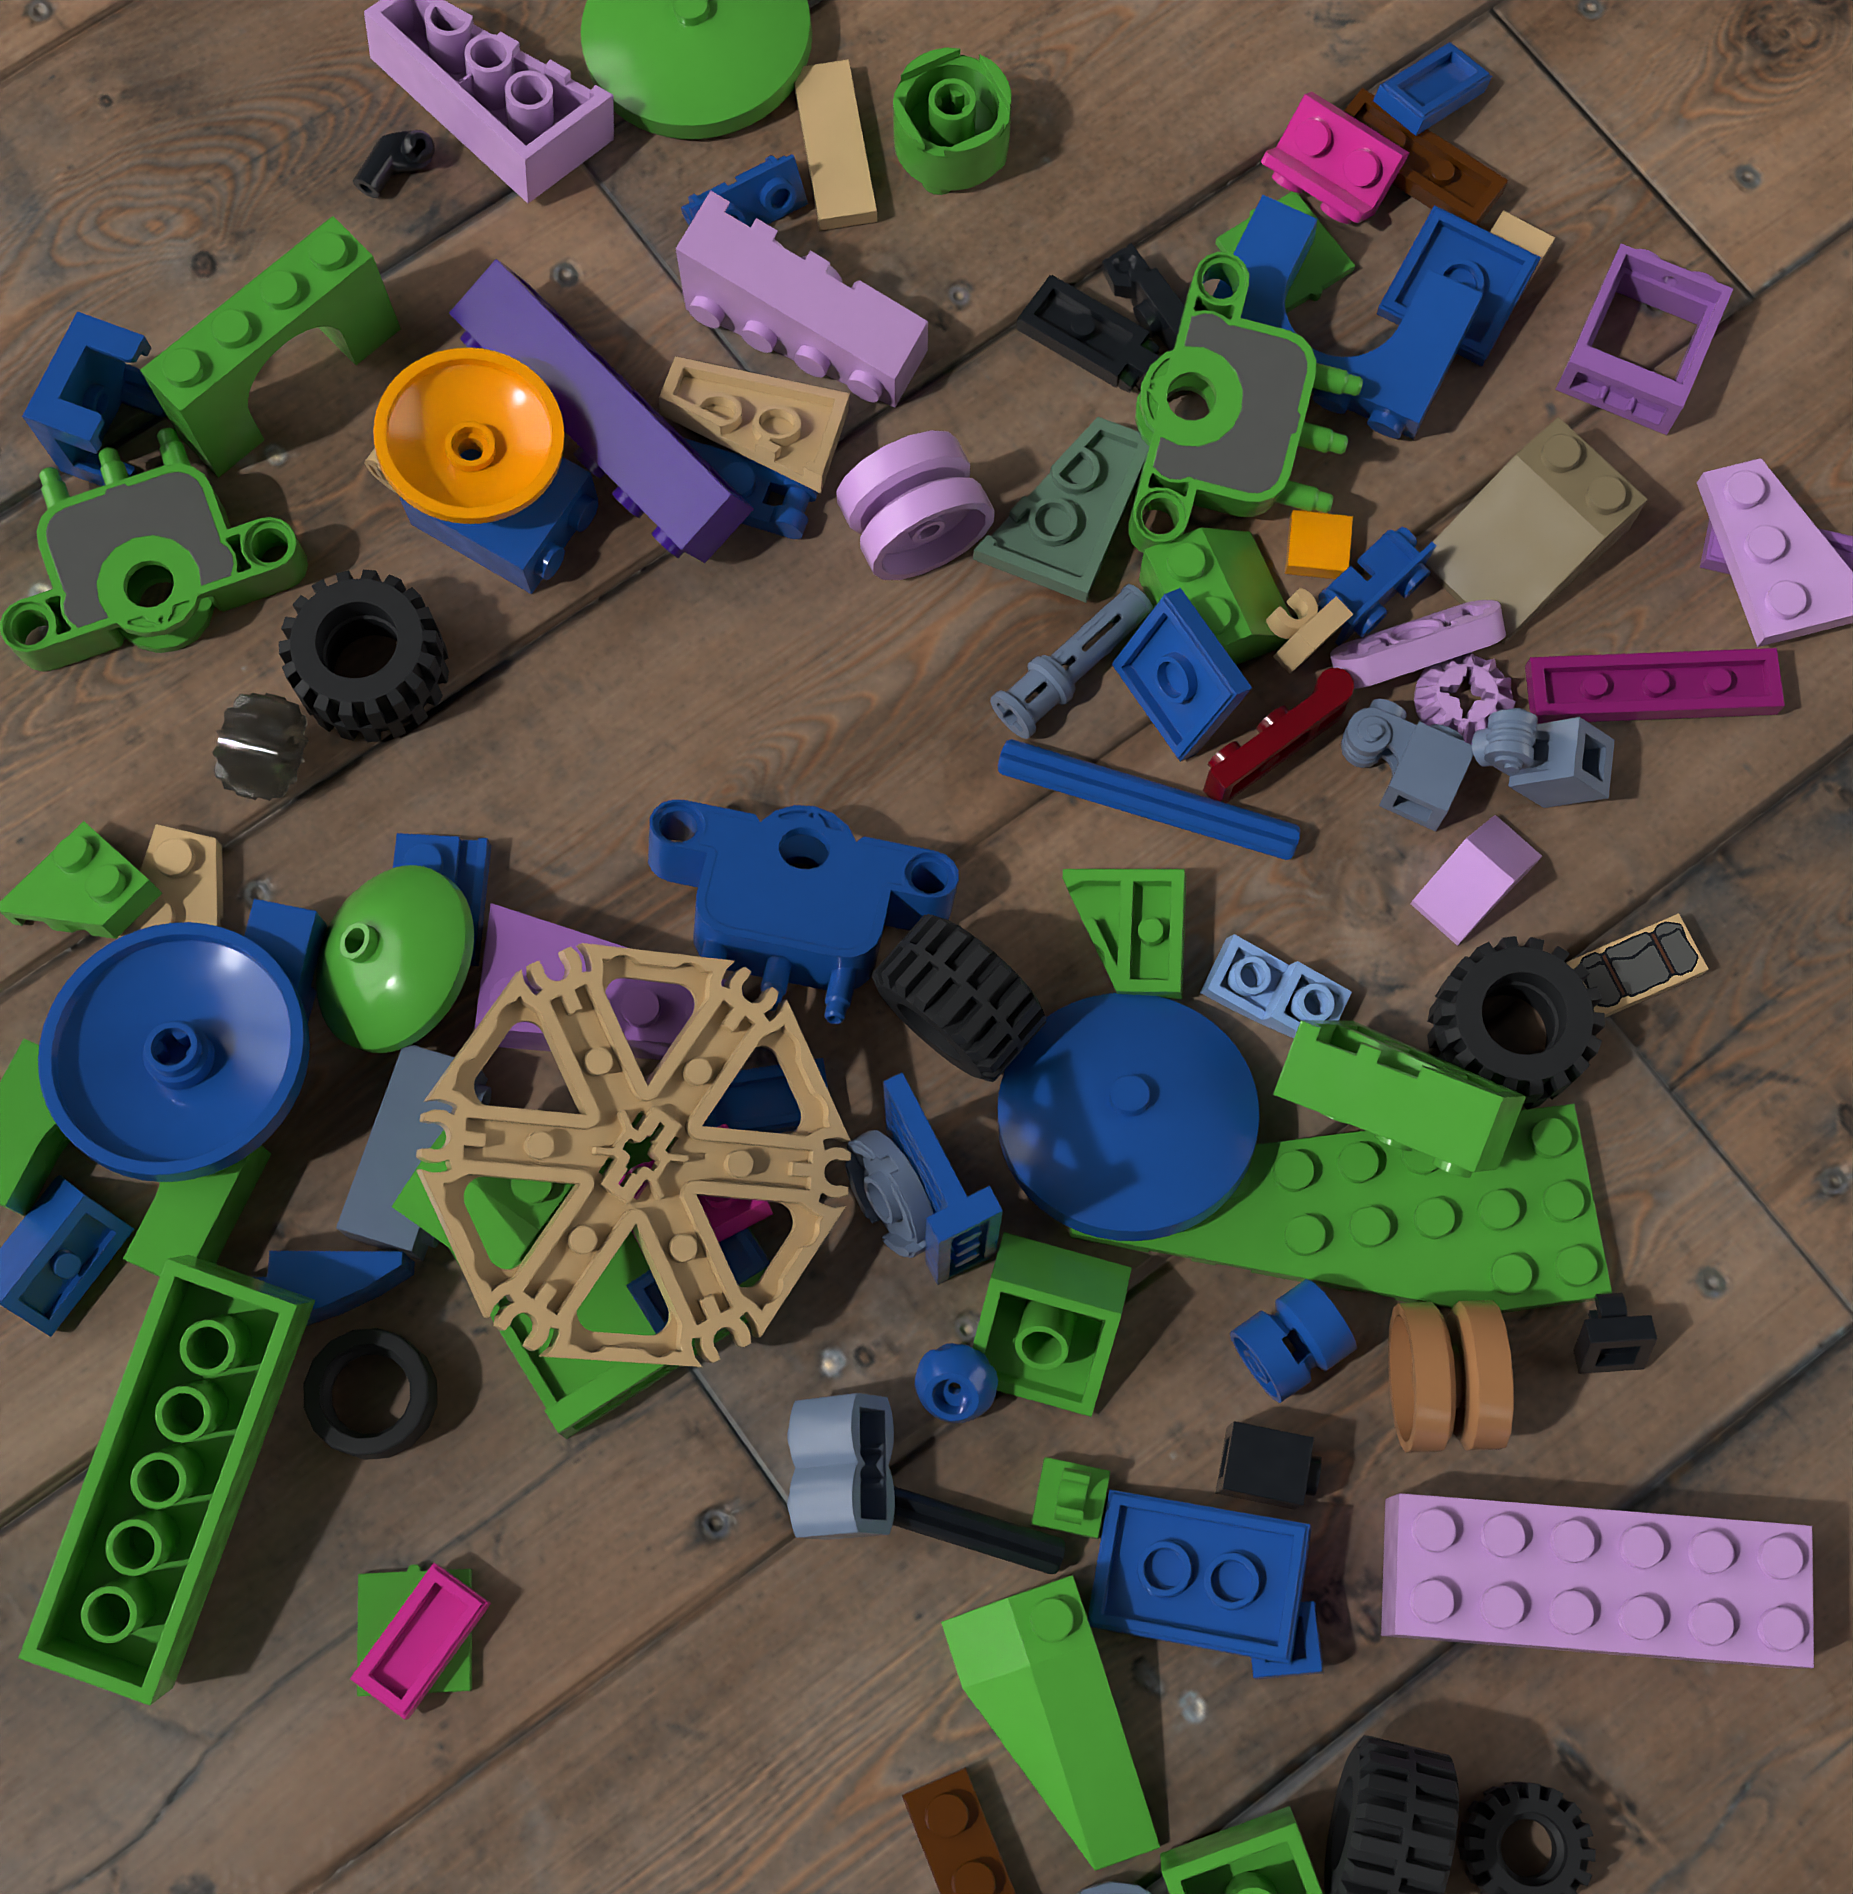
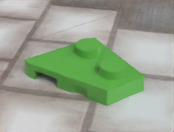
M83 821L0 901V913L14 925L23 926L27 919L44 922L52 930L73 933L78 930H87L92 936L116 939L162 892Z

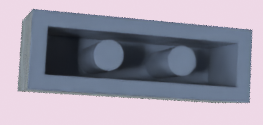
M409 1045L401 1049L336 1229L349 1239L387 1251H402L408 1257L424 1261L428 1246L436 1248L440 1243L439 1240L391 1206L421 1162V1160L416 1158L417 1150L430 1148L444 1130L438 1124L420 1122V1114L434 1109L445 1110L451 1113L453 1107L438 1101H423L455 1057L415 1045ZM481 1070L476 1077L474 1090L477 1098L483 1104L489 1105L492 1090L491 1087L486 1086L488 1078Z

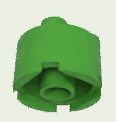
M946 47L931 50L912 60L902 72L901 81L894 92L893 134L897 158L908 174L921 182L926 191L935 195H944L952 190L968 189L985 182L1003 168L1007 161L1009 149L1012 95L1008 80L1002 70L992 60L980 54L979 60L960 55L961 49Z

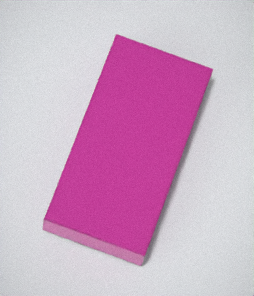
M433 1563L353 1673L350 1680L404 1720L409 1719L491 1603L443 1567Z

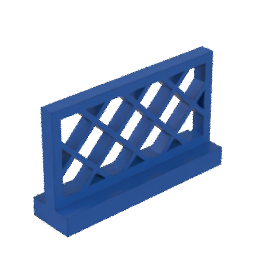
M902 1072L884 1081L887 1137L905 1155L919 1177L930 1201L933 1215L926 1218L925 1262L936 1284L939 1285L995 1256L1003 1210L990 1186L967 1197Z

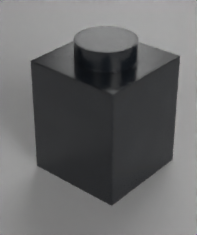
M1236 1421L1232 1422L1226 1427L1215 1494L1293 1510L1303 1506L1305 1495L1315 1497L1321 1474L1322 1457L1312 1455L1314 1437Z

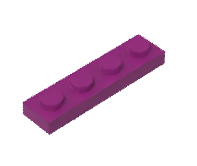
M1777 648L1530 657L1525 665L1529 710L1538 717L1537 724L1581 717L1587 722L1777 715L1785 706Z

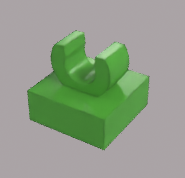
M1044 1457L1031 1526L1097 1539L1110 1471Z

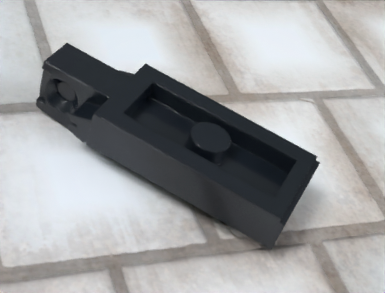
M1130 243L1125 248L1102 261L1103 274L1114 296L1131 299L1135 318L1141 327L1150 331L1149 338L1158 335L1167 349L1171 351L1174 349L1184 305L1155 267L1151 270L1134 245Z
M1049 275L1017 318L1018 331L1113 387H1119L1121 390L1129 393L1134 387L1140 391L1142 381L1150 365L1160 358L1158 356L1160 347L1149 339L1150 331L1054 275Z

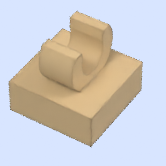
M1299 588L1286 601L1290 608L1296 612L1298 619L1290 617L1281 606L1266 619L1267 625L1275 635L1289 639L1273 655L1289 674L1353 615L1337 596L1318 612V605L1313 595L1307 590Z

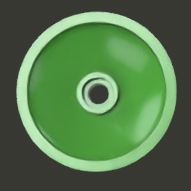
M399 866L386 870L368 880L354 891L338 909L324 935L316 966V991L319 1008L325 1023L338 1039L366 1052H393L405 1048L424 1037L447 1014L466 980L474 945L471 911L465 896L453 881L441 873L424 866Z

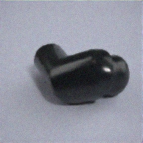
M423 130L402 131L382 136L353 179L354 185L365 195L371 198H378L392 175L419 170L431 162L435 152V143L432 137Z

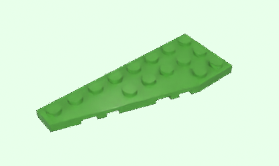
M1575 1104L1521 1110L1498 1169L1472 1172L1470 1178L1460 1177L1438 1168L1433 1164V1156L1415 1149L1406 1151L1392 1147L1375 1138L1374 1133L1365 1130L1255 1145L1253 1157L1245 1177L1226 1203L1202 1222L1167 1237L1143 1241H1116L1084 1234L1069 1227L1070 1237L1074 1239L1147 1253L1153 1251L1190 1258L1191 1261L1214 1266L1221 1264L1251 1270V1273L1302 1282L1307 1278L1318 1286L1350 1292L1353 1290L1393 1297L1396 1301L1407 1303L1433 1302L1435 1306L1450 1309L1459 1301L1493 1300L1500 1307L1501 1313L1595 1301L1594 1297L1596 1294L1612 1293Z

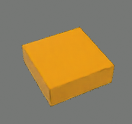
M1292 510L1289 520L1285 574L1327 579L1338 578L1349 567L1353 516Z

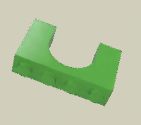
M332 216L140 369L179 437L219 478L264 441L249 411L248 397L253 381L260 369L280 347L295 336L318 327L355 365H358L401 330L373 255Z
M27 1039L22 1040L0 1081V1206L22 1216H26L31 1210L57 1159L71 1142L55 1123L46 1106L38 1072L39 1045ZM261 1145L244 1159L213 1174L178 1182H160L155 1198L123 1259L158 1277L161 1275L167 1258L191 1255L216 1264L271 1153Z

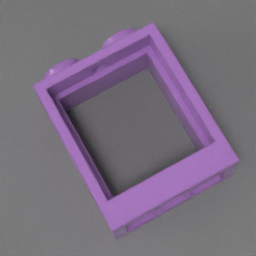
M1620 244L1555 390L1667 435L1684 407L1734 288L1717 282L1706 273L1691 272L1661 260L1658 255L1651 251L1634 249ZM1615 292L1697 324L1674 380L1592 347Z

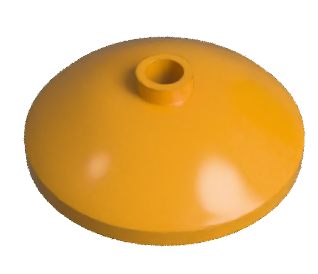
M482 348L446 349L413 362L402 370L389 384L380 399L374 418L373 435L376 456L380 468L391 487L401 498L419 511L431 517L453 523L482 524L494 522L512 516L527 508L552 483L558 472L564 451L562 414L553 393L546 383L533 370L508 355ZM469 449L477 450L482 454L478 459L472 461L465 460L460 456Z

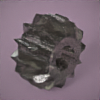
M251 693L250 695L240 694L234 701L233 707H228L225 710L222 728L216 731L218 743L212 751L213 756L217 758L214 768L215 778L222 781L224 789L236 792V795L252 800L260 798L269 801L272 798L281 799L288 792L289 785H293L297 781V771L300 764L305 762L303 752L309 742L308 737L304 735L307 719L305 715L301 714L299 705L286 701L285 697L278 695Z

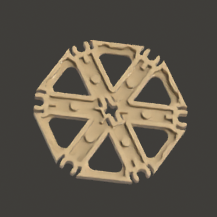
M580 943L576 947L583 955L586 972H582V961L579 954L570 946L558 952L560 961L565 969L564 976L560 981L548 978L539 960L526 966V976L530 985L537 991L536 994H533L524 982L522 969L515 973L423 1102L438 1101L450 1105L453 1109L451 1113L445 1110L434 1109L420 1114V1122L440 1125L446 1133L445 1144L438 1150L431 1148L418 1149L416 1158L425 1163L445 1161L447 1170L434 1173L423 1169L416 1171L483 1317L489 1318L494 1306L506 1296L509 1302L502 1306L495 1315L494 1327L505 1331L513 1318L521 1313L526 1314L531 1319L532 1331L522 1345L524 1348L535 1351L543 1346L549 1336L550 1328L554 1329V1334L550 1344L539 1356L702 1367L694 1355L693 1338H695V1348L698 1355L705 1362L714 1363L720 1360L718 1351L713 1343L714 1336L718 1330L726 1328L731 1333L737 1347H745L751 1344V1333L740 1317L744 1315L750 1323L753 1337H761L846 1207H831L819 1202L820 1197L832 1199L848 1195L849 1187L831 1185L826 1180L824 1171L830 1161L841 1162L851 1160V1152L837 1147L825 1149L823 1141L826 1139H834L840 1142L851 1140L788 1000L779 1002L775 1013L767 1019L764 1013L772 1009L778 997L776 989L771 987L764 990L756 1003H751L744 998L742 985L751 973L748 968L743 967L730 974L723 987L721 986V981L727 968L735 961ZM624 978L677 984L687 988L694 998L695 1007L693 1014L646 1082L605 993L608 985L615 979ZM530 1022L541 1029L580 1114L489 1106L483 1104L477 1098L474 1090L477 1075L515 1024ZM756 1047H764L772 1051L778 1059L800 1108L801 1121L798 1128L791 1134L702 1126ZM640 1113L643 1116L635 1128H633L632 1123ZM658 1126V1130L649 1141L651 1146L647 1152L648 1156L654 1160L652 1168H636L632 1173L627 1174L619 1185V1181L628 1170L626 1165L630 1159L629 1154L623 1150L625 1143H640L645 1137H650ZM673 1138H675V1140L673 1141V1143L671 1144V1146L669 1147V1149H668L667 1151H665V1150L667 1149V1147L669 1146V1144L671 1143V1141L673 1140ZM608 1158L612 1159L611 1163L608 1165L604 1173L601 1175L599 1171L606 1162V1160ZM478 1177L573 1184L574 1187L522 1262L511 1269H502L494 1265L465 1206L464 1192L467 1185ZM644 1182V1186L641 1188L637 1196L634 1198V1195L637 1193V1191ZM697 1195L777 1202L789 1209L793 1218L792 1230L761 1278L750 1287L738 1286ZM633 1230L668 1307V1322L663 1330L654 1335L606 1333L587 1330L579 1322L577 1310L630 1231Z

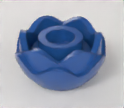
M948 1343L936 1350L928 1351L920 1360L915 1376V1389L922 1405L934 1417L950 1423H964L983 1415L994 1402L998 1386L997 1372L990 1365L987 1357L981 1351L963 1344ZM950 1383H957L961 1388H954L950 1386Z

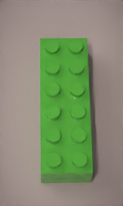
M191 1255L166 1259L21 1649L19 1659L147 1705H152L173 1689L315 1299Z

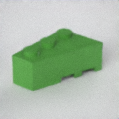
M1339 1020L1300 1021L1273 1095L1317 1111L1333 1120L1374 1133L1375 1138L1392 1147L1406 1151L1415 1149L1433 1156V1164L1465 1178H1470L1472 1172L1498 1169L1526 1098L1525 1095L1355 1021Z

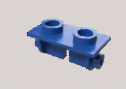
M793 154L787 157L784 155L776 159L773 155L765 158L764 163L736 176L735 183L728 186L724 182L698 196L696 194L690 195L688 197L689 203L682 206L681 211L685 221L690 226L709 192L712 191L730 202L726 210L727 214L751 228L756 218L768 225L808 205L795 156Z
M1399 527L1396 531L1387 530L1357 561L1372 576L1368 581L1352 566H1349L1326 589H1323L1318 594V612L1337 596L1353 613L1342 625L1343 629L1335 642L1338 646L1343 644L1355 632L1361 638L1367 636L1388 614L1389 611L1384 605L1395 594L1399 593L1406 599L1427 579L1431 571L1425 565L1436 548V544L1431 542L1424 550L1419 552L1414 548L1417 545V540L1407 528Z

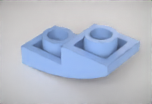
M1235 934L1226 938L1200 991L1201 994L1219 1004L1292 1038L1295 1037L1301 1020H1339L1352 993L1350 990L1299 961L1288 965Z

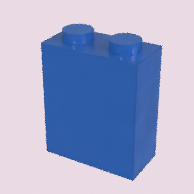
M469 449L460 456L465 460L472 461L478 459L482 454L477 450ZM562 457L558 472L552 483L535 502L512 516L494 522L461 524L443 521L419 511L400 497L411 525L530 594L534 592L542 579L549 580L555 575L565 555L564 547L576 530L582 532L590 525L598 509V497L591 473Z

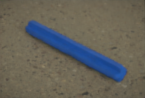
M1007 740L999 757L998 771L1002 775L1284 860H1289L1293 857L1300 839L1301 828L1297 824L1017 740Z

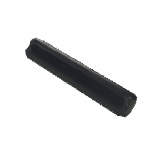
M894 1486L895 1511L892 1525L1050 1575L1056 1574L1060 1570L1066 1550V1542L1062 1538Z

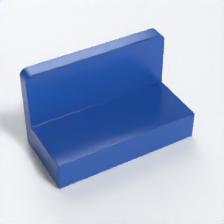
M60 1175L57 1176L0 1248V1305L51 1337L130 1236L134 1228L85 1195L71 1182Z

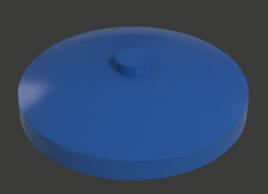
M180 922L155 925L122 936L97 951L72 974L57 994L45 1020L39 1043L38 1072L41 1091L52 1118L63 1134L78 1149L101 1166L123 1176L143 1181L178 1182L196 1179L223 1170L244 1159L259 1148L285 1120L301 1091L306 1076L310 1051L309 1025L301 998L291 980L279 964L252 940L231 930L203 923Z
M1117 993L1102 994L1073 1002L1047 1016L1044 1026L1005 1069L998 1095V1132L1002 1152L1009 1170L1025 1194L1041 1210L1067 1227L1084 1234L1116 1241L1153 1240L1182 1232L1202 1222L1226 1203L1240 1185L1249 1168L1259 1128V1101L1254 1079L1244 1057L1231 1039L1216 1024L1199 1012L1159 996Z

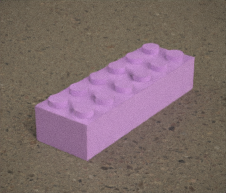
M1399 1493L1385 1499L1381 1636L1786 1669L1814 1668L1812 1526Z

